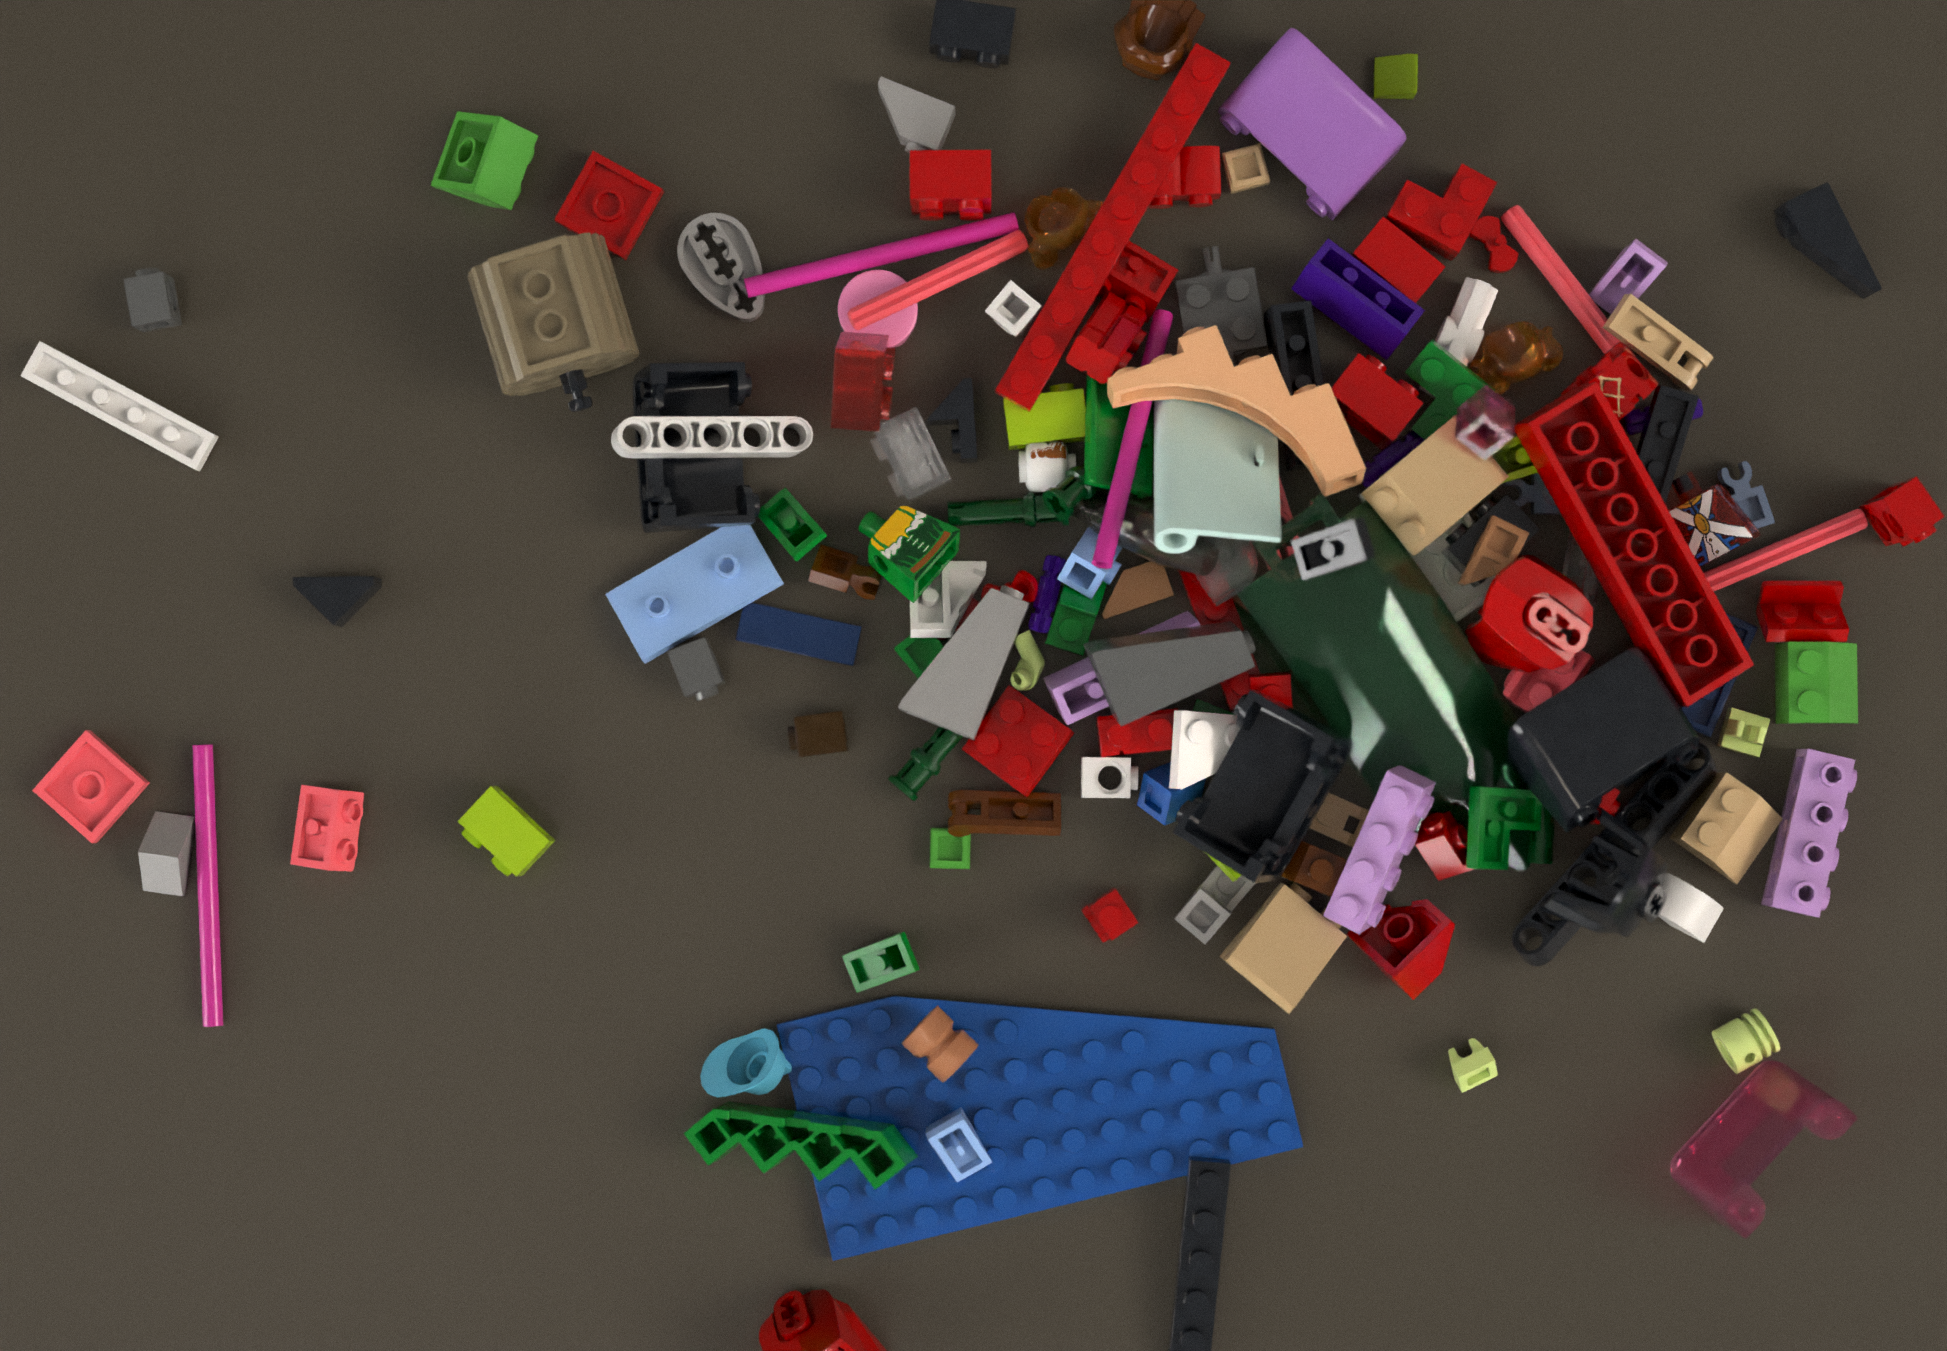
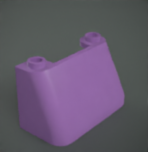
M1294 28L1287 30L1218 109V113L1221 115L1220 122L1229 132L1237 135L1239 132L1244 135L1251 133L1307 186L1306 193L1309 198L1306 200L1308 206L1320 217L1327 215L1332 221L1399 152L1407 139L1402 128L1308 38Z

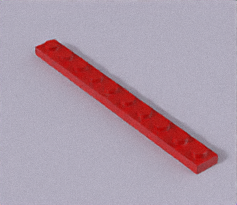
M1197 43L1194 45L996 387L995 393L1028 412L1032 410L1217 90L1231 62Z

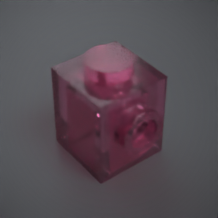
M1485 385L1457 408L1455 438L1483 460H1486L1514 438L1516 408Z

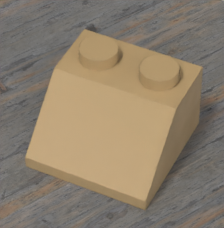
M1720 772L1716 773L1712 783L1695 800L1670 836V839L1734 884H1738L1783 818L1759 794L1729 773Z

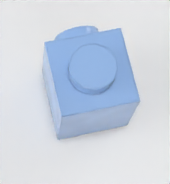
M1088 526L1070 554L1057 579L1092 599L1101 583L1105 582L1110 585L1122 564L1115 560L1123 546L1117 544L1112 568L1102 569L1094 566L1092 559L1099 532Z

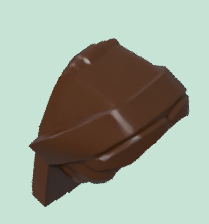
M1132 0L1128 14L1114 25V35L1119 53L1123 58V66L1132 71L1133 74L1155 81L1161 79L1165 74L1181 68L1193 49L1192 40L1206 15L1196 9L1197 4L1191 0Z

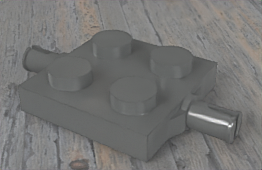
M1211 246L1214 262H1211L1209 247L1202 249L1206 272L1194 278L1175 281L1183 331L1185 333L1195 327H1204L1206 329L1217 325L1235 367L1238 366L1237 357L1250 350L1267 348L1255 268L1251 267L1234 271L1222 269L1219 246Z

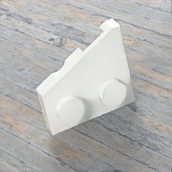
M950 561L914 603L910 601V638H951L986 575V561Z
M1174 710L1170 789H1183L1218 771L1240 730V727L1236 725V715Z

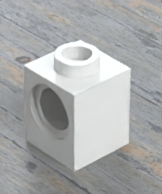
M1081 757V798H1130L1131 790H1138V766H1131V758ZM1106 766L1115 767L1121 775L1119 785L1111 790L1103 788L1098 781L1099 772Z

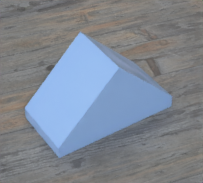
M962 1107L926 1127L925 1134L956 1182L992 1163Z

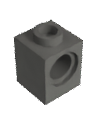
M145 268L136 271V277L123 279L131 325L134 328L147 332L182 325L174 278L163 271L160 272L159 268Z
M702 637L667 651L685 697L689 698L695 695L698 702L719 694L717 686L726 682L708 638Z

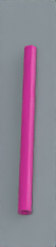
M1014 212L744 278L747 296L751 298L1007 235L1019 230L1018 222Z
M1163 309L1154 311L1140 367L1150 364L1154 358L1164 354L1173 320L1171 312ZM1141 401L1130 406L1092 559V564L1098 568H1112L1152 401Z
M192 745L203 1027L223 1026L213 745Z

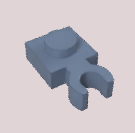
M1747 461L1738 463V469L1740 470V478L1738 480H1733L1729 476L1727 467L1718 470L1719 482L1722 486L1729 489L1731 493L1730 496L1722 498L1727 520L1732 521L1733 524L1734 522L1748 523L1754 529L1775 523L1763 486L1750 487L1749 481L1752 477V469Z
M1538 473L1531 475V485H1527L1525 481L1519 478L1503 483L1504 487H1515L1519 491V498L1514 501L1519 507L1526 503H1531V515H1561Z

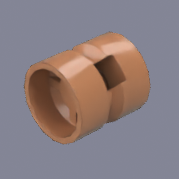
M937 1005L909 1033L901 1044L917 1058L926 1057L928 1059L926 1068L944 1083L969 1058L979 1044L963 1029L953 1031V1020Z

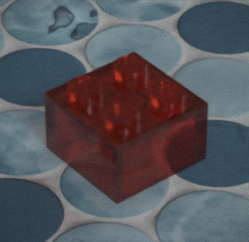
M841 331L835 347L831 428L880 432L882 420L890 419L893 387L886 386V380H892L895 368L896 347H888L889 335Z

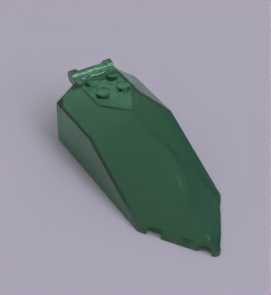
M1319 493L1310 500V506L1281 526L1280 543L1253 541L1254 546L1271 570L1232 598L1235 607L1281 671L1291 674L1292 686L1316 719L1353 741V747L1347 761L1374 798L1386 772L1401 765L1436 782L1431 793L1434 801L1424 819L1434 813L1443 814L1450 811L1458 825H1463L1468 833L1470 786L1528 790L1526 784L1507 763L1509 732L1517 718L1441 596L1397 536L1371 505L1365 501L1339 519L1327 499ZM1364 517L1376 557L1352 567L1303 581L1295 554L1293 553L1285 560H1282L1276 550L1320 518L1326 527L1330 528L1356 518ZM1420 818L1415 832H1419L1421 821L1424 819ZM1510 830L1508 866L1515 868L1516 871L1528 870L1531 864L1527 863L1529 843L1527 830Z

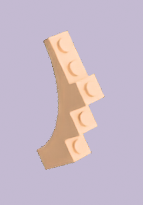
M1217 325L1206 329L1204 327L1192 328L1185 332L1182 337L1178 338L1176 355H1160L1154 358L1150 364L1136 369L1134 367L1122 368L1107 380V396L1112 408L1141 401L1177 399L1208 403L1237 412L1258 423L1291 448L1308 468L1324 497L1360 485L1363 482L1366 467L1330 384L1326 383L1318 387L1315 384L1306 385L1290 396L1273 354L1264 357L1259 355L1250 356L1234 367Z

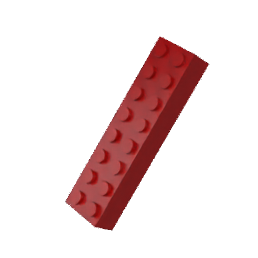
M1597 382L1578 385L1512 426L1635 647H1640L1649 656L1680 706H1690L1754 665Z

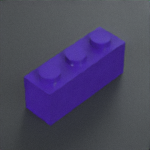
M1329 238L1311 258L1291 288L1306 301L1311 300V304L1385 360H1388L1425 311Z

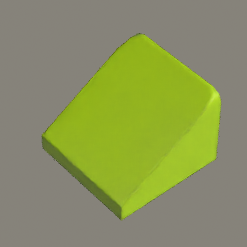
M1401 54L1374 58L1373 98L1413 99L1417 94L1418 54Z

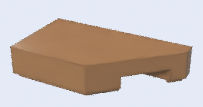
M1494 515L1490 516L1458 584L1464 586L1497 575L1502 569L1517 559L1529 532Z
M1158 558L1122 571L1102 612L1103 620L1174 596L1162 559Z

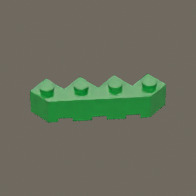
M730 1101L711 1110L684 1133L708 1166L724 1158L741 1144L764 1174L796 1151L820 1182L849 1159H852L875 1190L918 1157L894 1124Z

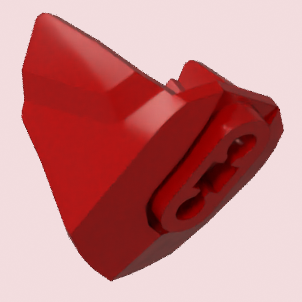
M1519 554L1514 562L1502 569L1492 580L1484 599L1483 608H1480L1477 613L1482 618L1477 622L1469 624L1465 633L1468 636L1470 649L1485 664L1525 673H1531L1540 669L1553 670L1568 664L1574 654L1585 647L1588 641V633L1593 628V607L1584 596V592L1571 579L1533 555ZM1563 628L1572 631V636L1568 642L1566 635L1560 632Z
M825 1289L811 1290L804 1295L797 1290L784 1294L776 1301L773 1308L774 1312L761 1325L759 1331V1342L762 1351H887L848 1304L833 1298Z

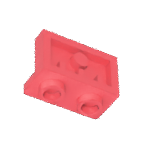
M1581 650L1574 654L1568 664L1553 670L1540 669L1531 673L1512 670L1504 682L1505 689L1503 695L1511 705L1527 713L1585 677L1595 660L1590 654Z
M301 785L290 864L328 871L352 872L358 854L357 844L360 822L363 816L364 793Z

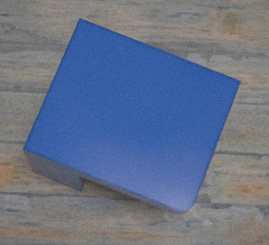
M1171 762L1144 772L1137 806L1164 826L1176 821V815L1184 802L1187 800L1192 802L1195 798L1202 797L1206 780H1200L1183 789H1170Z

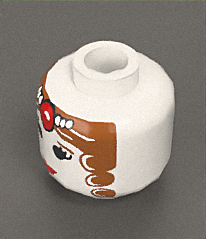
M1061 440L1028 444L1025 447V451H1019V483H1026V487L1030 492H1044L1050 487H1056L1065 479V472L1071 467L1076 466L1075 454H1068L1067 446Z

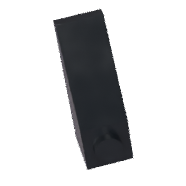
M1828 182L1785 202L1774 210L1777 216L1775 224L1780 235L1785 239L1788 238L1795 249L1862 299L1882 289Z

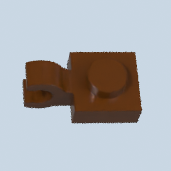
M821 544L812 565L808 581L847 593L850 585L862 598L875 600L881 575L871 566L857 564L859 556Z

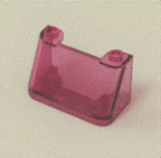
M1765 1061L1749 1074L1674 1155L1670 1164L1671 1176L1720 1225L1746 1239L1759 1226L1765 1214L1763 1200L1750 1187L1757 1177L1805 1126L1816 1136L1831 1140L1843 1135L1858 1117L1843 1103L1789 1066L1779 1061Z

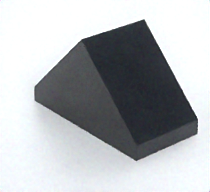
M374 576L293 577V586L333 625L343 627L382 587V579Z

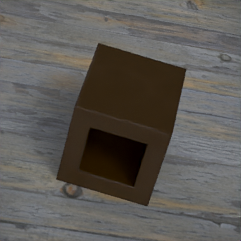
M843 711L793 717L795 726L788 727L791 751L798 750L800 758L849 751Z

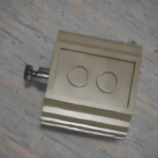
M581 233L571 236L562 235L487 258L488 261L474 266L468 272L467 277L504 395L524 396L562 386L564 393L572 394L574 400L568 403L569 410L571 412L583 411L590 408L593 403L591 396H583L582 393L583 390L588 388L585 378L617 369L638 358L639 350L606 241L602 235L599 236L597 233Z

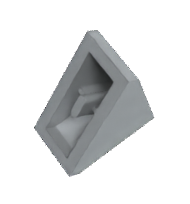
M155 811L138 850L143 891L185 896L195 834V816Z

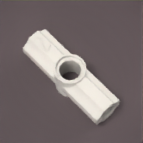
M1469 277L1465 278L1449 316L1445 317L1435 339V342L1465 366L1472 362L1484 335L1482 328L1498 292L1491 284ZM1420 385V390L1424 391L1427 395L1436 398Z

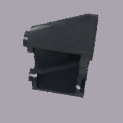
M745 362L650 363L634 376V417L739 416V407L743 405L745 397H750L751 376L749 373H745ZM665 428L663 432L664 441L671 447H679L682 440L679 432L674 428ZM705 428L703 436L706 443L712 447H719L721 444L719 432L714 428ZM635 430L636 447H639L642 439L639 432ZM637 458L640 514L644 532H669L742 526L756 523L755 517L760 512V500L758 493H753L750 485H744L742 458Z
M1636 646L1624 651L1521 716L1513 724L1509 732L1507 763L1567 833L1578 825L1579 827H1585L1592 823L1599 815L1598 808L1602 796L1663 758L1668 764L1676 762L1684 764L1688 762L1698 752L1700 739L1652 660L1640 647Z
M1250 690L1248 694L1245 693L1239 699L1234 708V715L1237 716L1236 725L1240 727L1237 736L1204 796L1195 798L1192 802L1187 800L1180 807L1176 815L1178 824L1173 833L1253 883L1273 882L1283 874L1291 862L1352 750L1353 741L1338 731L1258 690Z

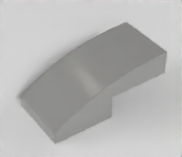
M1216 865L1174 919L1202 943L1206 944L1255 883L1242 875L1233 882Z

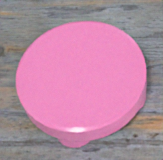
M870 270L855 276L848 282L839 298L838 317L841 327L849 340L859 347L871 351H885L904 344L917 322V303L860 330L853 328L847 315L851 308L906 283L902 277L885 270Z

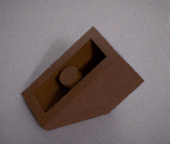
M1302 841L1281 877L1331 897L1347 859Z

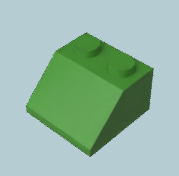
M457 111L431 186L489 207L512 210L514 202L520 195L521 182L526 168L533 159L534 146L538 135L500 116Z
M1784 642L1775 644L1776 724H1858L1857 644L1840 642Z

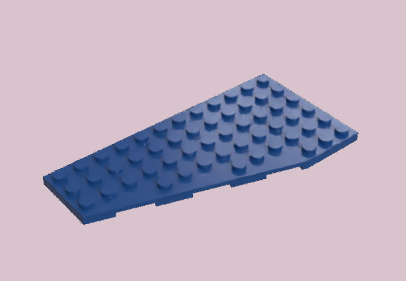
M900 995L880 998L777 1024L785 1059L792 1066V1071L788 1075L797 1111L894 1124L918 1155L916 1159L876 1190L852 1159H849L820 1182L812 1173L833 1261L1186 1176L1189 1156L1227 1159L1232 1165L1303 1147L1276 1032L1271 1027L1055 1010L981 1002H962ZM937 1005L953 1020V1031L963 1029L979 1044L969 1058L944 1083L926 1068L928 1061L926 1057L917 1058L901 1044L909 1033ZM962 1107L992 1163L956 1182L927 1139L925 1131L926 1127Z

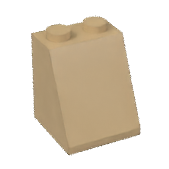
M1456 414L1363 491L1361 495L1414 557L1509 476Z
M1280 883L1219 956L1288 1014L1295 1008L1347 937L1339 930L1342 925L1323 916L1326 908L1319 913L1308 904L1312 896L1296 883H1293L1290 887Z

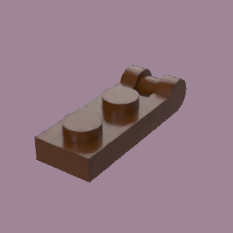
M955 790L948 795V808L952 811V816L948 819V833L953 836L964 837L971 833L1060 836L1061 793L1031 792L1028 797H1025L1020 792ZM970 809H980V815L968 814V811Z

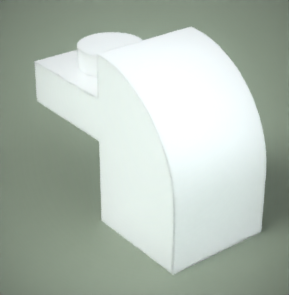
M1667 873L1662 884L1667 898L1658 917L1670 926L1704 943L1724 908L1702 891Z

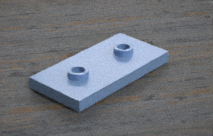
M751 525L721 527L609 591L606 593V596L641 660L646 664L784 583Z

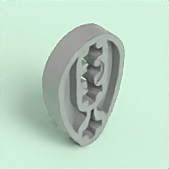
M707 213L693 219L682 231L677 245L678 260L685 275L695 289L721 312L741 322L757 320L764 310L765 294L755 296L757 300L752 303L754 308L752 312L747 313L744 308L737 311L735 308L740 304L739 294L735 287L738 286L742 294L745 293L747 296L744 278L763 274L757 249L747 229L737 219L723 213ZM705 225L708 230L715 228L716 232L712 234L715 244L718 247L723 245L727 247L722 252L725 261L728 264L733 262L737 264L732 268L734 275L731 278L727 279L724 274L719 276L715 274L720 270L718 262L714 257L708 260L705 257L710 253V249L704 240L699 242L695 240L700 236L698 230L700 227Z

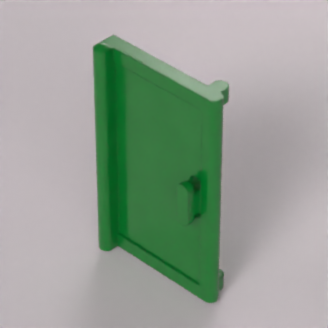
M1088 375L1086 377L1084 485L1110 489L1131 404L1112 408L1107 396V383L1101 384ZM1152 401L1142 442L1144 448L1141 447L1130 491L1131 494H1137V497L1140 499L1152 496L1154 401Z

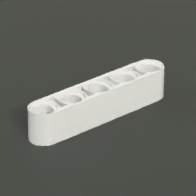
M635 416L625 419L614 429L611 443L615 452L625 458H788L796 456L809 447L813 439V431L808 421L796 416ZM625 428H633L639 432L642 439L639 447H630L624 442L622 435ZM665 428H674L679 432L682 439L679 447H671L664 441L663 432ZM705 428H714L719 432L721 436L719 447H712L706 443L703 436ZM745 428H753L760 434L761 441L758 447H753L746 443L743 436ZM785 428H793L799 434L800 441L797 447L790 446L785 442L783 437Z

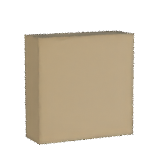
M1261 143L1221 154L1231 194L1270 183Z

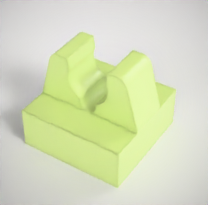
M1728 708L1717 746L1752 757H1760L1770 719L1736 708Z
M1475 1038L1468 1040L1472 1054L1465 1058L1460 1057L1454 1047L1448 1051L1454 1080L1462 1093L1498 1076L1495 1059L1488 1047L1484 1048Z

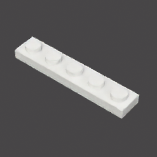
M39 341L21 374V377L199 472L219 436Z

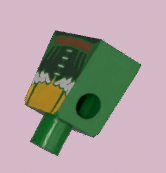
M900 506L888 520L870 511L864 516L858 529L859 532L871 539L868 544V562L870 566L913 603L959 552L960 529L908 506Z

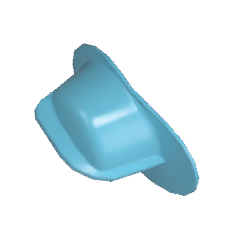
M764 1028L728 1040L717 1046L703 1064L700 1075L701 1085L707 1094L717 1098L728 1097L741 1092L763 1095L775 1089L782 1077L792 1071V1066L785 1059L784 1053L779 1048V1040L774 1031Z

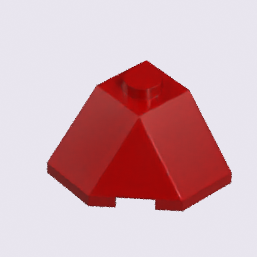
M1428 899L1412 901L1410 906L1392 908L1390 904H1385L1384 914L1375 928L1371 926L1360 934L1350 930L1346 934L1412 1000L1442 973L1455 927L1452 920Z

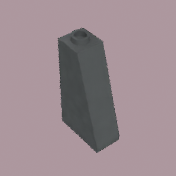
M1232 621L1093 640L1083 644L1112 716L1120 726L1255 667L1251 654L1256 652L1253 640L1246 629L1241 631Z

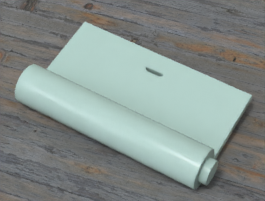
M1177 399L1154 400V541L1157 548L1171 554L1186 552L1193 548L1197 535L1280 543L1281 514L1278 437L1265 427L1237 412L1208 403ZM1255 456H1256L1257 466H1256L1255 463H1254V457H1255Z

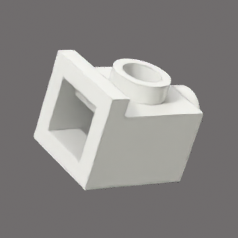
M1010 280L985 312L1011 336L1017 337L1021 334L1025 337L1043 307Z

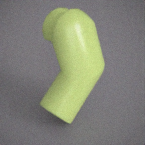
M1030 630L1019 634L1014 642L1021 658L1015 671L1010 676V682L1015 689L1020 691L1032 689L1037 684L1045 666V660Z

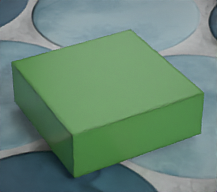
M931 828L930 868L970 869L971 834L957 837L949 834L948 828Z

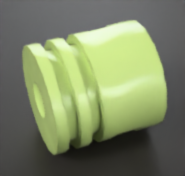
M1756 1008L1750 1010V1015L1748 1013L1742 1014L1741 1020L1735 1018L1712 1031L1713 1040L1720 1054L1736 1074L1762 1061V1056L1768 1058L1772 1052L1777 1053L1781 1049L1772 1027Z

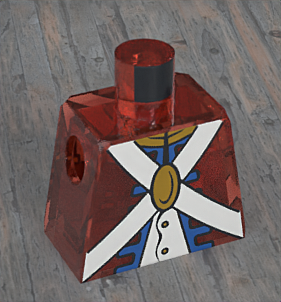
M1692 471L1673 480L1671 486L1681 503L1669 509V512L1700 567L1761 536L1756 526L1721 484L1702 491Z

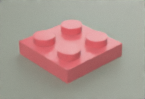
M85 730L32 791L93 844L97 843L150 782L91 730Z

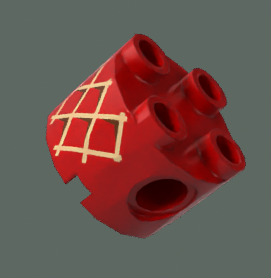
M1618 342L1601 357L1602 359L1593 367L1590 365L1573 380V383L1561 392V395L1578 385L1597 382L1617 419L1621 420L1636 407L1635 404L1640 400L1639 397L1644 400L1659 383L1627 347L1625 348L1621 342Z

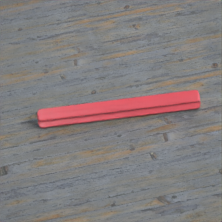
M1515 205L1501 216L1503 224L1602 352L1605 354L1614 345L1621 342L1603 328L1608 320L1521 206ZM1621 342L1625 348L1627 347L1633 353V351L1627 345Z
M1016 230L851 308L847 313L848 319L855 330L865 328L1025 252L1029 247L1027 239L1021 230Z
M1855 509L1703 573L1713 591H1717L1866 529L1868 522L1864 512L1861 509Z

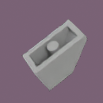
M881 76L878 81L879 94L900 143L906 146L905 151L910 154V150H941L955 117V106Z

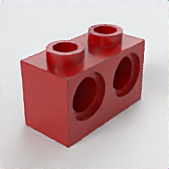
M1917 476L1888 486L1859 506L1885 546L1900 543L1904 547L1913 541L1916 544L1937 531L1933 524L1945 517Z

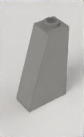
M1004 585L1001 586L1000 591L991 588L903 697L898 709L961 736L975 740L1028 610L1029 603L1022 600L1024 594Z

